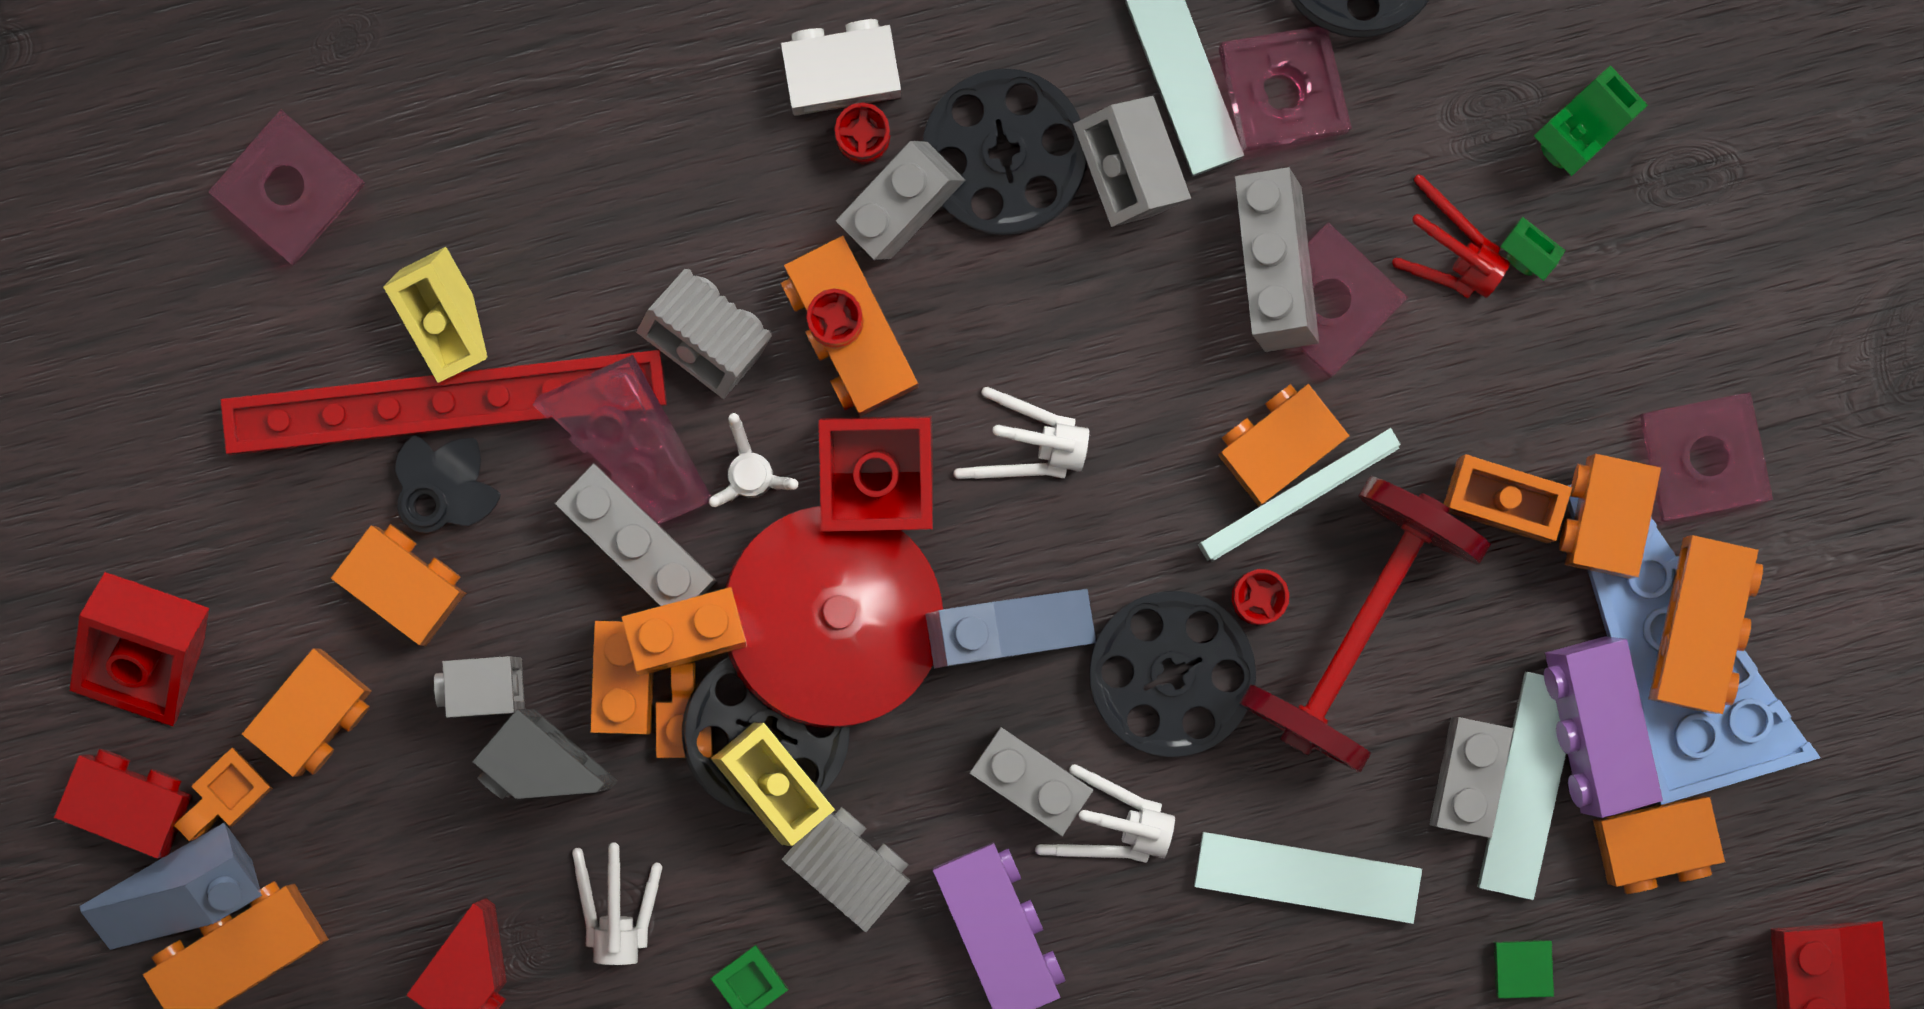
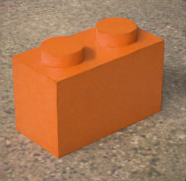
M1291 384L1265 403L1271 413L1254 426L1246 418L1222 437V440L1228 447L1220 452L1218 456L1258 507L1349 437V434L1309 384L1298 392Z
M1465 454L1457 459L1444 505L1450 509L1448 513L1540 542L1550 543L1557 540L1572 487Z
M1600 454L1588 456L1586 465L1577 464L1571 485V497L1578 498L1574 520L1566 518L1559 545L1560 551L1567 552L1565 565L1628 579L1639 577L1661 467Z
M390 524L384 532L379 527L371 525L331 579L418 645L427 646L466 594L455 585L461 577L435 557L428 565L411 551L417 543L395 526Z
M731 587L622 616L638 676L746 647V639Z
M595 621L591 732L651 734L654 672L641 676L637 675L623 622Z
M313 648L242 735L292 777L302 776L306 770L314 775L334 752L329 742L343 727L346 731L350 732L367 713L370 706L364 700L372 690L325 651Z
M1696 796L1593 820L1607 883L1615 887L1623 885L1625 894L1655 889L1658 887L1656 878L1677 873L1679 882L1708 877L1712 875L1711 865L1725 862L1711 799L1707 796Z

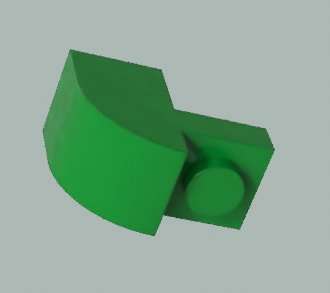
M1610 65L1543 126L1534 137L1541 143V150L1548 161L1560 169L1564 168L1573 176L1648 105Z

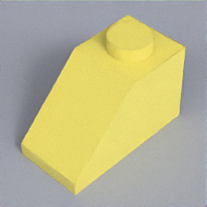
M446 247L400 269L383 286L438 383L487 358L473 294Z

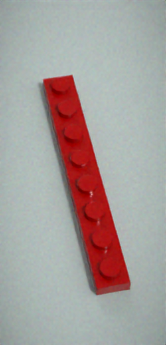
M660 350L460 372L439 383L434 375L220 399L225 448L228 455L667 406Z

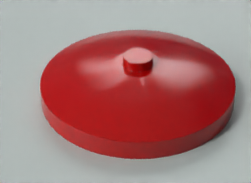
M816 506L788 514L772 523L748 544L734 564L725 589L732 588L746 639V647L729 651L728 655L738 676L756 698L778 714L805 725L823 728H840L863 724L879 718L906 701L917 690L931 670L933 658L926 614L943 610L942 597L934 571L927 558L902 530L821 531V506Z

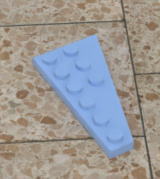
M1570 494L1568 508L1571 518L1574 520L1578 498L1571 497ZM1652 517L1639 577L1628 579L1587 570L1607 637L1624 638L1628 641L1663 801L1657 802L1658 805L1667 804L1820 758L1811 743L1806 741L1791 719L1792 716L1780 700H1777L1758 673V668L1745 650H1737L1732 672L1739 673L1738 691L1733 705L1725 704L1723 714H1710L1648 700L1679 556L1675 555L1656 528L1657 525Z

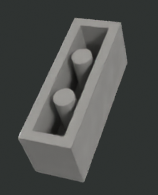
M1290 167L1235 176L1252 335L1265 352L1319 344L1302 186Z
M594 463L555 503L660 606L706 594L717 582Z

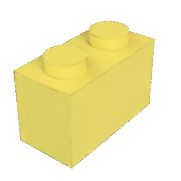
M765 723L751 724L711 758L781 845L793 846L835 810Z

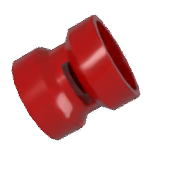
M856 103L845 108L837 118L835 125L836 141L844 157L858 164L873 163L883 157L889 148L891 136L888 119L882 110L873 104Z
M835 288L824 290L816 295L808 306L806 318L810 332L816 341L823 346L833 349L848 347L861 334L864 323L861 306L856 298L847 291Z
M1257 569L1244 574L1236 581L1231 591V604L1234 612L1241 620L1251 625H1264L1276 621L1285 613L1289 604V590L1286 582L1279 574L1271 570Z

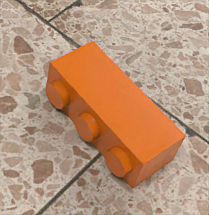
M844 236L784 265L789 279L780 284L795 312L803 308L808 311V306L816 295L824 290L833 288L845 290L852 294L861 306L864 319L863 329L858 339L848 347L840 349L827 348L816 341L810 329L805 331L819 361L830 357L839 374L838 377L830 380L844 410L855 406L861 417L919 388L918 382Z
M1694 535L1683 537L1648 700L1710 714H1723L1725 704L1733 705L1739 686V673L1732 672L1737 650H1745L1751 630V619L1744 617L1749 596L1755 597L1757 595L1763 575V565L1756 563L1759 550Z
M274 881L261 888L262 896L250 902L251 908L235 918L228 915L214 924L199 927L204 937L185 948L181 940L152 956L151 958L156 967L144 973L143 976L163 1009H219L328 941V937L296 885L291 884L280 889Z

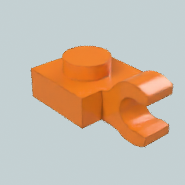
M695 662L671 667L672 701L656 702V758H685L682 743V721L686 704L696 686ZM713 726L704 728L697 738L698 750L705 757L713 756Z
M231 748L191 786L202 799L180 818L174 826L188 841H193L205 834L219 817L229 826L233 827L273 788L236 749Z

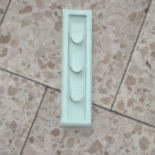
M1125 0L1191 176L1194 177L1242 159L1244 153L1185 0Z
M1391 428L1202 541L1198 544L1207 561L1211 560L1212 562L1400 449L1398 447L1401 445Z
M1531 672L1524 673L1492 838L1487 840L1477 886L1482 889L1534 900L1566 755L1558 742L1556 725L1560 721L1556 700L1552 699L1547 691L1544 675Z
M1203 832L1194 887L1414 924L1422 869Z

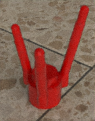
M1416 175L1414 177L1415 184L1473 243L1470 242L1465 246L1436 224L1430 222L1422 215L1416 214L1412 218L1415 225L1459 256L1452 270L1460 276L1455 277L1398 257L1393 259V267L1452 288L1467 299L1474 291L1488 298L1504 277L1510 262L1498 254L1501 247L1485 238L1424 176Z

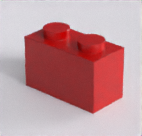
M99 749L96 756L79 755L54 818L157 859L169 855L178 833V829L174 825L185 815L192 798L191 794L179 790L182 781L154 769H150L147 777L128 770L129 759L104 749Z

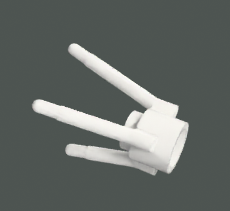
M989 387L982 389L981 393L985 398L1052 426H1044L1042 433L1002 425L993 427V433L996 436L1039 445L1038 458L1048 460V463L957 468L953 471V476L956 479L1042 475L1065 479L1067 469L1078 472L1082 471L1089 440L1088 428L1075 426L1074 418L1055 415Z
M736 413L730 414L728 420L739 456L733 460L728 470L730 485L709 499L710 506H720L728 501H733L739 495L747 498H757L765 494L770 488L776 490H795L798 487L796 479L773 475L770 463L763 456L752 453L739 415Z
M1074 764L1070 767L1069 771L1072 775L1139 810V812L1130 810L1126 820L1088 810H1082L1079 813V818L1082 821L1122 831V842L1131 844V846L1039 844L1035 847V852L1038 855L1129 858L1147 863L1149 855L1165 858L1173 835L1175 816L1161 813V803L1143 799Z
M615 842L610 843L608 846V916L600 917L598 926L584 854L581 848L573 849L575 874L586 923V946L593 947V962L605 965L638 963V948H646L648 944V926L659 887L662 865L656 862L651 867L636 926L633 927L632 917L620 916L619 845Z

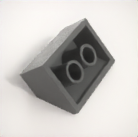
M517 709L473 761L483 770L477 779L502 800L505 797L510 798L511 795L515 799L596 793L611 789L618 781L535 709Z

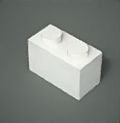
M877 19L860 20L846 24V32L825 36L824 29L822 28L806 29L792 33V41L781 43L794 116L844 108L856 103H874L902 98L890 25L879 27Z

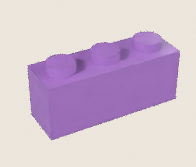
M1605 636L1545 652L1548 667L1544 670L1545 685L1551 698L1556 700L1560 718L1556 725V734L1562 750L1568 754L1572 775L1568 779L1569 792L1575 805L1580 808L1581 813L1604 818L1663 801L1627 639Z
M994 842L934 867V875L992 1009H1036L1061 998L1056 985L1066 980L1053 951L1043 955L1034 934L1043 931V927L1031 899L1021 904L1012 883L1021 880V876L1009 849L998 853Z

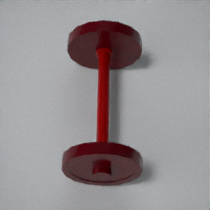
M1373 476L1368 478L1358 497L1376 512L1400 526L1405 532L1306 706L1299 705L1297 708L1253 684L1249 686L1240 702V705L1284 731L1280 740L1307 756L1315 749L1360 773L1371 752L1328 726V720L1324 717L1424 543L1432 544L1445 552L1477 565L1480 564L1491 545L1479 533L1448 514L1450 509L1436 499L1424 493L1416 496L1394 484Z

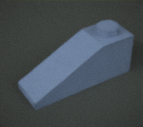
M1088 589L943 609L926 614L934 669L1096 643Z
M224 822L80 905V910L111 950L214 924L261 897L262 894L252 859Z

